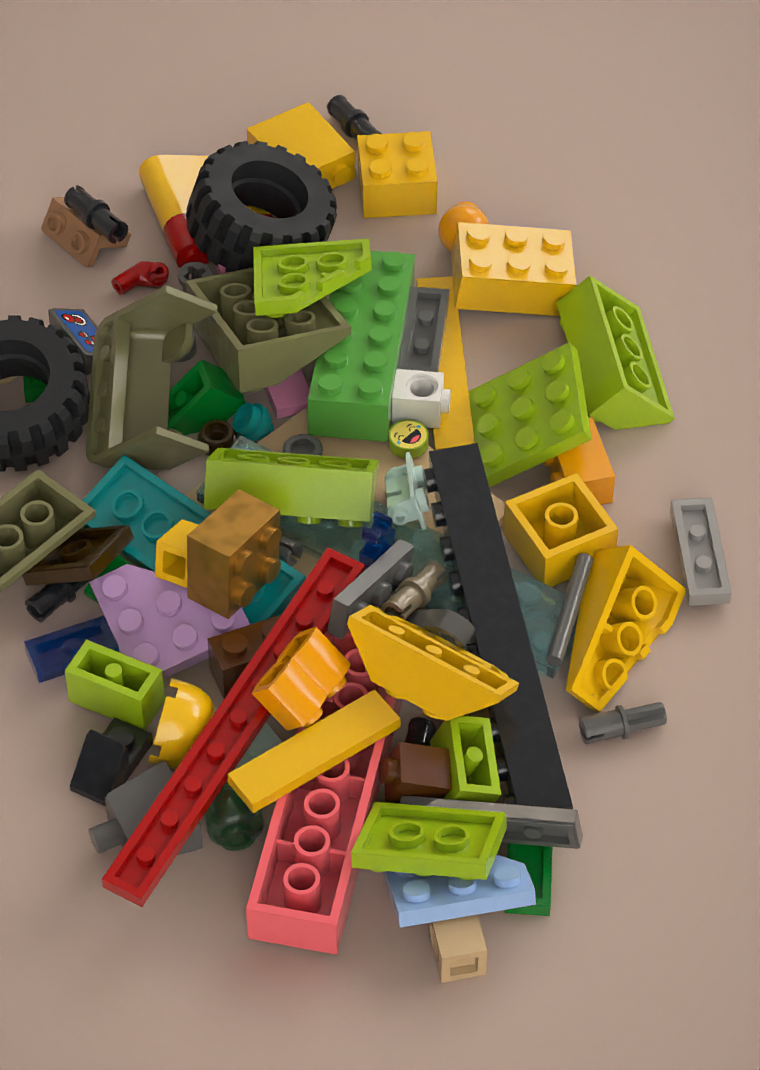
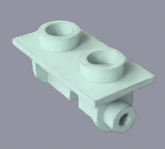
M410 452L405 453L407 464L391 468L384 477L386 495L388 497V518L396 525H404L407 522L419 519L422 530L426 529L425 512L431 511L425 490L422 465L414 466Z

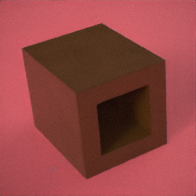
M399 742L388 757L383 758L380 765L379 779L385 787V801L400 803L401 796L443 799L451 790L449 749Z

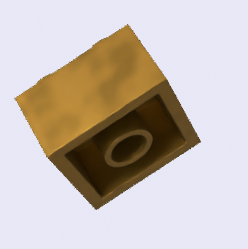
M238 489L187 535V598L227 619L232 617L241 607L249 605L254 595L265 584L272 583L280 572L279 542L282 536V531L280 530V510Z

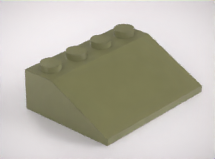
M254 267L186 281V293L217 305V313L193 324V329L240 393L259 392L265 387L280 384L351 335V326L326 296L297 313L286 314L278 318H270L266 315L256 316L254 304Z

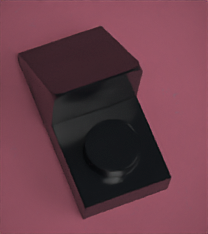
M115 717L103 734L90 729L86 735L70 783V791L106 806V795L126 783L152 746V733Z

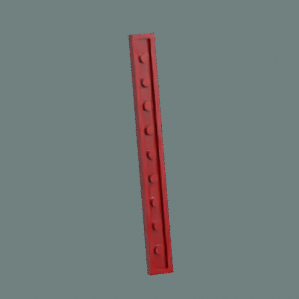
M327 547L103 876V888L140 907L144 906L228 780L227 774L236 768L270 717L271 713L252 695L255 686L276 663L282 651L298 633L317 627L323 635L326 633L333 599L365 571V564Z

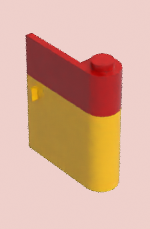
M155 155L147 158L139 167V177L179 268L190 262H201L204 264L209 262L208 254L206 252L201 253L195 245V238H192L189 233L188 221L186 219L188 201L200 168L208 156ZM245 205L258 214L273 218L271 213L263 209Z

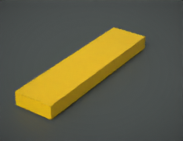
M374 689L228 773V784L251 812L255 813L401 728V718Z

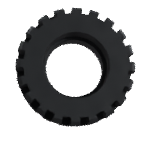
M248 141L237 142L233 147L229 144L218 149L217 152L209 155L204 161L186 208L187 227L191 237L195 238L194 243L200 252H206L210 262L216 266L222 265L226 268L225 272L228 273L254 267L253 247L326 242L337 216L336 198L334 193H332L333 190L328 180L321 178V171L314 164L311 166L307 164L306 158L296 153L293 155L287 152V148L277 145L276 148L268 146L267 142L257 141L254 144H249ZM245 205L263 209L277 218L258 214Z
M8 315V320H0V380L14 376H26L37 379L47 385L39 398L31 404L17 410L0 411V471L3 472L6 470V467H14L15 472L25 471L28 465L37 463L38 467L50 463L49 457L54 454L60 457L69 450L68 442H76L83 433L81 425L84 426L88 422L90 391L82 356L78 354L77 346L71 338L64 337L63 331L56 326L49 324L46 328L43 320L33 317L25 321L19 315Z

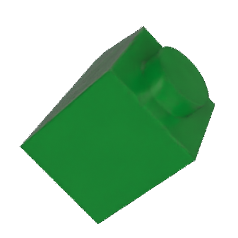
M201 359L170 389L167 430L174 429L182 432L185 436L200 432L204 424L211 420L227 421L242 404L246 403L244 396L238 391L222 368Z

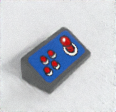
M49 309L50 324L62 330L64 337L71 338L77 346L78 354L82 356L86 374H91L94 337L98 328L84 309Z

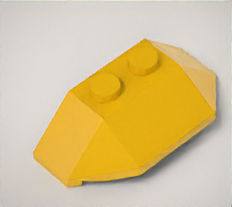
M372 605L349 616L347 625L370 680L385 688L386 693L397 699H405L422 708L423 713L431 718L448 721L495 705L517 691L519 683L509 678L499 668L420 626L397 616L387 615L381 609Z

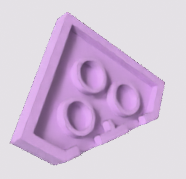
M126 564L89 582L121 653L162 669L163 679L208 659V638L250 625L242 607L232 617L227 619L187 598V588L155 577L154 571Z

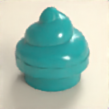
M244 403L234 415L232 427L238 433V436L247 442L261 440L274 431L271 415L268 409L260 403Z

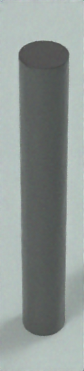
M585 553L577 555L546 657V661L554 666L563 664L593 563V558Z

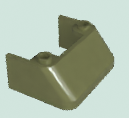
M165 285L112 313L101 321L95 333L86 439V457L89 462L103 467H113L123 455H126L145 469L169 470L209 452V444L186 437L180 431L174 429L167 430L172 362L179 360L191 350L194 340L192 335L193 324L217 313L216 304Z

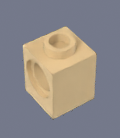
M478 915L429 923V938L441 983L486 975L488 950Z

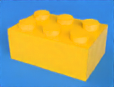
M458 222L451 253L455 309L560 316L556 302L577 285L570 230Z

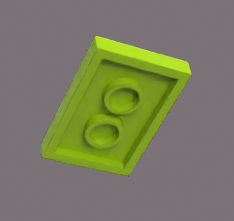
M374 802L351 851L352 868L369 869L374 872L414 873L418 876L437 875L459 877L463 880H487L507 829L506 813Z

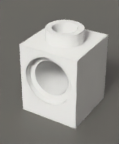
M396 369L392 393V425L402 420H415L422 423L426 428L440 429L442 413H449L451 402V389H444V373Z

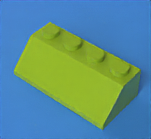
M588 276L556 302L561 317L559 320L560 326L566 334L567 341L578 350L588 416L590 418L593 417L595 422H602L614 430L672 422L675 417L640 307L592 276Z
M217 448L206 459L204 509L215 511L240 489L279 509L280 515L297 516L296 521L299 523L320 524L321 518L337 519L339 526L362 527L363 522H370L373 516L379 460Z

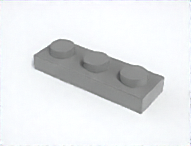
M712 498L671 500L670 513L684 585L687 589L688 606L730 603L732 592Z

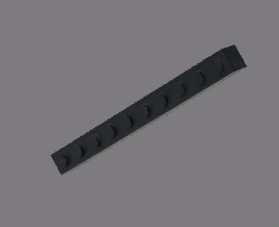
M478 443L429 451V468L423 469V478L427 494L434 492L436 499L435 503H431L434 525L436 528L443 527L445 537H440L442 557L444 562L451 561L454 571L448 573L453 598L460 596L462 607L457 608V613L467 619L476 630L471 637V644L466 645V651L496 666L506 673L509 678L519 683L516 692L499 703L488 707L493 743H497L500 755L495 756L499 783L506 781L509 794L504 795V804L573 809Z

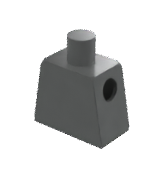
M166 760L156 764L106 795L105 802L109 821L88 829L92 844L98 854L119 845L122 848L124 847L173 775ZM200 822L178 855L203 848Z

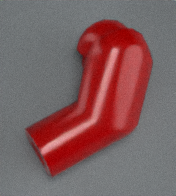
M140 261L113 278L111 283L119 295L125 294L136 286L157 288L167 282L169 269L162 262Z

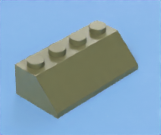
M39 469L0 498V593L96 516V510Z

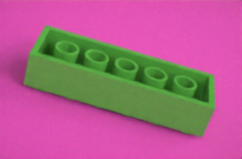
M370 251L372 270L330 293L329 301L351 326V335L316 358L308 396V435L388 442L392 420V393L396 369H398L410 290L411 286L414 287L415 254L396 251Z

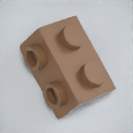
M52 197L41 230L85 267H92L101 248L127 247L131 237V233L128 232L121 242L116 241V244L109 242L98 230L88 228L82 222V217L65 205L64 197Z

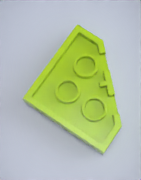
M369 238L253 247L255 315L278 318L286 314L297 313L371 271Z

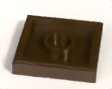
M129 525L79 529L22 575L26 586L94 580L134 539Z

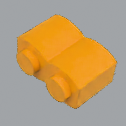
M317 627L298 633L278 657L276 663L257 683L252 695L287 731L299 727L306 729L313 725L322 715L323 710L321 706L326 697L335 695L345 685L347 679L344 676L351 663Z

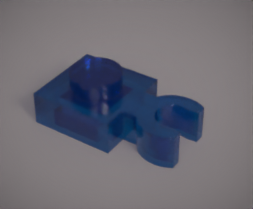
M379 511L374 513V522L371 529L365 526L361 534L365 545L359 551V562L365 564V570L395 544V529L392 528L393 520Z

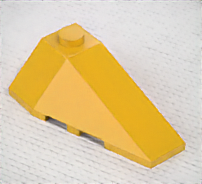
M632 545L597 550L578 611L565 691L594 712L602 711L626 682L630 669L638 660H644L650 653L651 649L649 646L659 635L665 634L670 629L687 590Z

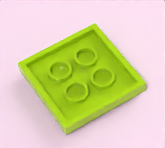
M570 342L468 391L474 440L479 446L489 488L592 440L578 350Z

